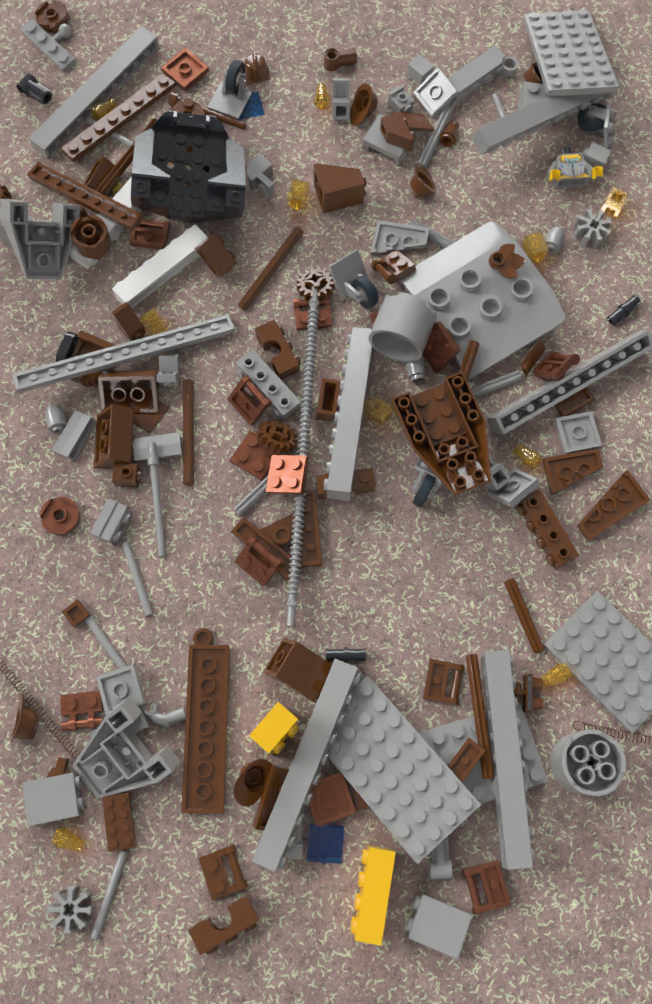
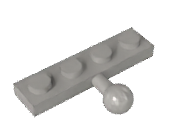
M33 19L20 29L21 33L63 72L77 63L75 58L58 43L61 39L69 38L72 35V29L68 24L60 25L59 32L53 37Z

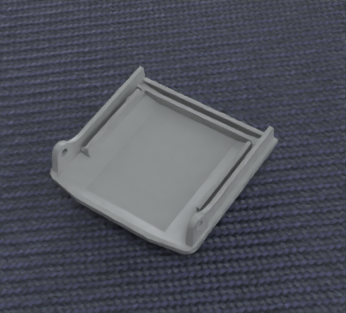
M496 222L486 223L416 265L414 272L399 280L401 288L404 287L408 294L425 300L427 302L426 306L431 311L436 312L437 318L435 322H442L461 349L453 358L460 368L469 341L479 342L469 381L541 337L546 338L553 334L565 320V313L552 288L517 241ZM504 244H514V253L526 259L524 265L516 270L517 277L513 279L503 277L498 270L491 268L488 263L490 255L498 251Z

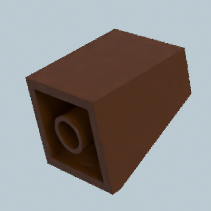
M314 164L313 184L323 213L363 203V198L366 196L364 187L367 186L365 176H362L360 169Z
M283 638L263 673L306 699L315 702L321 694L332 664L299 642Z

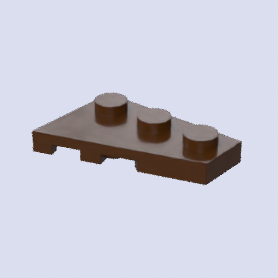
M271 765L253 822L255 829L264 831L288 774V768Z

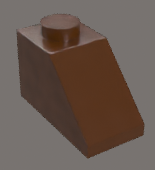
M127 301L112 311L118 328L129 341L144 337L146 333L144 326Z

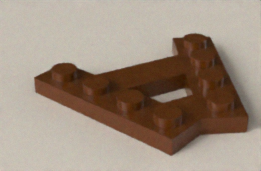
M316 490L304 491L306 493V496H304L306 501L303 502L305 504V507H303L305 512L302 514L305 517L302 518L304 520V523H302L304 528L301 529L303 531V534H301L303 539L300 541L303 544L300 551L302 555L299 556L301 558L299 570L303 567L322 566ZM293 514L260 530L243 517L231 530V533L245 545L249 538L254 535L262 546L275 557H280L283 560L277 572L285 579L290 580L288 577L291 574L289 572V569H291L289 558L292 556L274 543L272 532L280 525L287 526L291 531L294 530L292 528L294 524L292 520L295 519ZM252 548V550L255 553H257L261 558H263L268 564H272L266 558H264L259 552Z

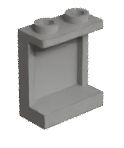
M379 114L363 138L362 149L367 152L370 148L395 159V165L399 166L401 161L405 162L408 152L405 149L386 143L380 131L381 117L384 116Z
M77 772L22 783L27 826L83 815L82 810H85V801L83 797H80L82 779L78 776Z
M421 892L420 897L416 896L413 902L412 909L415 910L413 918L409 917L405 926L407 937L458 959L472 915L467 911L455 908Z

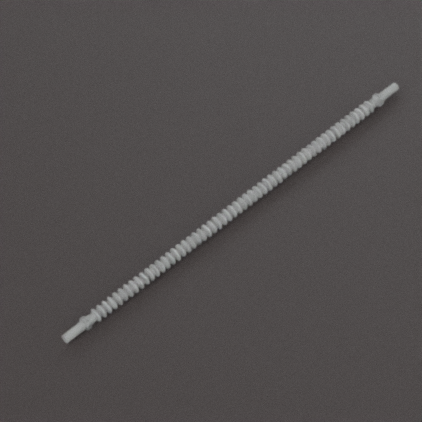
M312 286L314 295L309 301L310 310L308 311L309 320L307 321L308 330L306 331L307 344L305 345L307 348L305 352L307 354H305L306 359L304 360L306 364H304L305 374H303L304 384L302 385L304 389H302L303 399L301 400L303 403L301 407L303 409H301L302 414L300 415L302 418L300 422L302 424L299 425L301 428L299 430L301 433L299 438L301 439L298 440L300 443L298 448L300 450L297 451L300 455L305 456L309 454L307 449L310 448L307 444L310 443L308 440L310 438L308 434L311 432L309 430L311 428L310 418L312 417L310 414L312 413L310 409L312 404L310 403L313 402L311 399L313 395L311 393L314 392L311 388L314 387L312 384L314 380L312 378L315 377L313 374L315 370L313 368H315L314 363L316 362L315 349L317 346L315 344L317 343V320L319 319L317 316L319 314V311H317L319 305L318 289H314V286ZM306 493L304 495H295L294 501L296 503L293 504L296 508L293 509L295 512L293 517L295 519L292 520L294 523L292 528L294 530L291 531L294 535L291 536L293 539L291 544L293 546L290 547L292 550L290 555L292 557L289 558L291 561L289 564L291 567L289 572L291 574L288 575L290 586H287L289 589L287 592L289 595L287 602L288 627L295 626V612L298 603L296 598L299 595L297 584L300 583L298 581V578H300L298 573L301 572L298 569L301 567V564H299L301 558L299 556L302 555L300 553L302 547L300 545L303 544L300 541L303 539L301 536L303 531L301 529L304 528L302 525L304 520L302 518L305 517L302 513L305 512V509H303L305 504L303 502L306 501L304 498Z

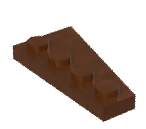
M626 470L579 522L577 528L586 540L590 541L651 499L631 473Z

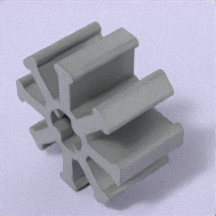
M587 209L584 216L580 214L577 218L573 236L575 239L584 236L580 243L583 247H586L589 239H591L592 247L597 248L601 241L604 243L611 232L609 227L612 221L610 218L601 221L605 213L604 211L599 210L594 218L592 209Z
M73 884L67 887L68 897L64 893V889L58 890L53 894V898L56 897L61 905L52 903L47 906L48 914L60 912V916L50 922L54 929L60 926L61 922L66 919L64 934H70L75 930L74 921L78 924L79 929L89 923V920H86L81 913L89 915L95 911V904L82 905V902L92 895L88 889L83 891L79 898H76L79 885ZM73 904L75 906L73 912L69 913V906Z

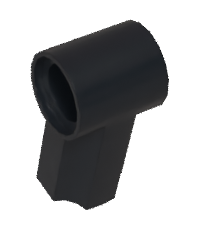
M27 73L16 85L21 94L24 93L27 95L26 97L30 96L43 105L51 100L52 92L39 84L37 79L30 73Z

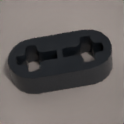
M70 331L66 332L57 351L56 362L69 359L72 356L79 340L78 334Z

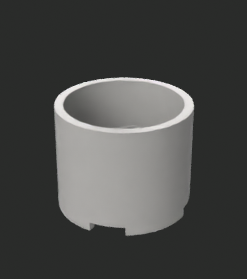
M403 292L394 296L388 294L384 298L369 334V342L376 351L390 359L400 362H416L422 357L437 318L436 312L431 311L426 306L427 302L415 295Z
M592 729L568 733L561 737L552 749L550 766L554 778L565 790L577 795L602 796L614 791L621 782L626 772V758L617 741L600 730ZM593 760V764L588 766L587 761Z

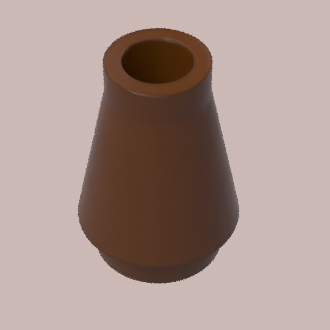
M451 122L441 133L440 142L443 146L451 147L456 143L459 129L457 122Z

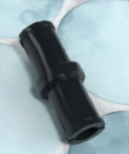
M633 295L624 304H620L617 310L607 317V321L612 326H615L621 319L628 317L631 311L641 304L640 298L637 295Z
M344 647V649H326V661L332 662L335 659L348 663V661H366V648L348 649V647Z

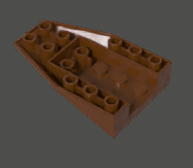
M463 371L446 377L444 384L413 396H411L410 392L391 399V407L413 451L454 496L491 482L486 421Z

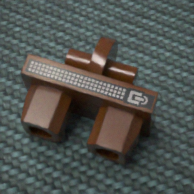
M533 674L523 675V690H521V682H516L514 690L518 703H521V696H523L522 709L523 712L528 713L533 710L543 709V699L533 697V690H542L543 679L533 677Z

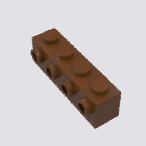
M540 489L528 494L517 504L516 509L519 515L525 517L527 529L535 534L537 538L536 544L546 553L547 556L545 558L550 566L557 569L580 556Z

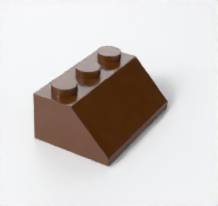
M158 370L102 371L98 376L102 411L111 404L133 408V413L158 412Z
M111 404L97 414L93 468H113L114 463L129 464L133 457V452L131 451V444L134 439L132 426L135 422L133 408Z

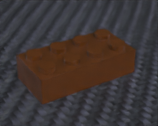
M130 792L102 797L108 852L136 847Z

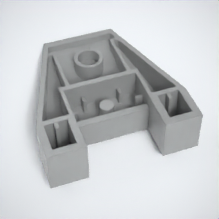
M0 199V219L25 279L62 278L73 245L70 228L72 223L80 217V206L71 203L53 202L52 221L28 220V202L15 199Z
M131 696L115 706L105 716L73 764V768L97 799L157 783L173 772L180 762L168 745L152 756L129 725L142 713Z

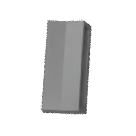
M75 410L52 451L74 462L97 422L91 416Z
M179 432L135 438L132 442L135 462L148 461L149 442L156 443V453L159 459L183 456Z

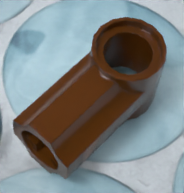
M335 48L325 50L324 68L327 71H335L340 66L357 63L355 48L339 51Z

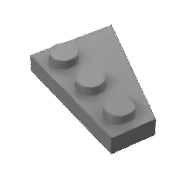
M378 220L370 254H385L396 250L406 251L426 248L430 228Z

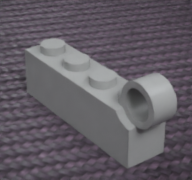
M494 45L449 76L448 79L459 92L454 98L456 103L460 100L464 101L470 93L477 92L484 83H490L497 74L513 77L518 69V60L510 56L505 58V55Z

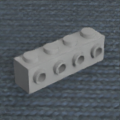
M253 349L236 362V373L241 379L245 375L250 376L252 383L266 398L268 397L272 401L270 405L271 411L277 419L281 418L285 421L301 408V401Z

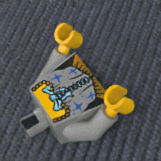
M566 147L561 150V155L557 156L556 161L551 163L547 176L549 181L554 180V188L586 186L590 177L592 179H596V176L603 177V167H592L581 153L572 154L571 148Z

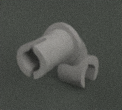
M153 702L154 708L152 712L147 711L146 706H143V712L156 724L167 726V728H170L172 724L186 720L183 707L167 714L165 712L160 714L156 704Z

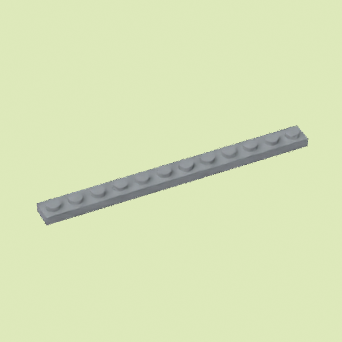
M228 314L12 374L19 394L235 333V328Z

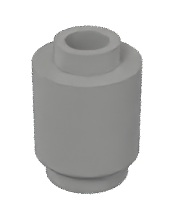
M553 227L548 231L542 246L546 253L556 254L560 251L565 238L563 229Z
M423 357L416 362H405L408 378L411 380V383H421L426 380L425 376L427 373Z
M58 404L46 407L45 418L48 430L55 434L62 433L67 425L64 410Z

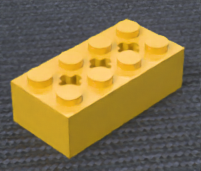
M277 702L249 736L270 755L274 753L278 755L286 746L283 742L287 739V736L292 739L298 732L299 722L292 713Z
M367 845V849L362 851L361 862L364 864L365 869H363V872L359 871L357 884L358 887H361L360 894H355L354 907L357 913L356 917L352 916L350 924L351 934H353L355 941L382 945L396 853L392 849Z

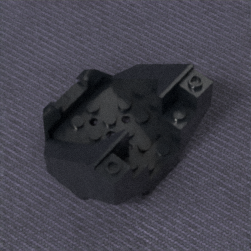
M168 110L161 115L150 129L135 136L131 174V206L166 217L167 220L193 223L242 217L246 189L244 148L229 138L222 123L216 116ZM191 147L193 151L188 153L186 148ZM173 163L174 167L168 168L167 164ZM191 165L192 169L186 170L185 166ZM203 167H208L210 171L204 172ZM186 182H189L191 184V187L186 188L184 184Z

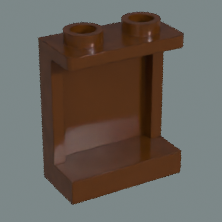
M80 330L77 335L79 343L70 358L114 346V344ZM107 369L69 380L74 381L76 379L85 387L90 388L93 386L97 388L99 385L98 376Z

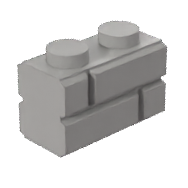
M107 499L90 534L114 546L123 536L122 529L124 525H128L131 521V510L125 505Z

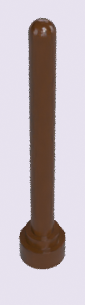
M172 92L168 104L173 107L178 102L184 100L180 97V94ZM202 107L205 116H216L221 122L240 129L246 128V123Z

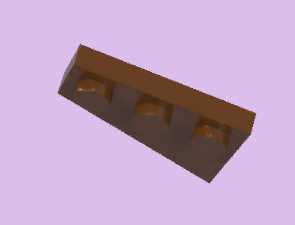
M598 449L542 459L551 495L603 467Z

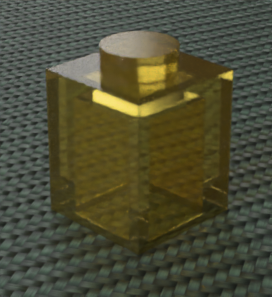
M293 179L287 195V206L294 210H304L310 193V183Z
M542 232L524 237L522 247L531 262L538 263L545 259L548 248Z

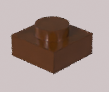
M78 599L62 611L74 628L91 616Z

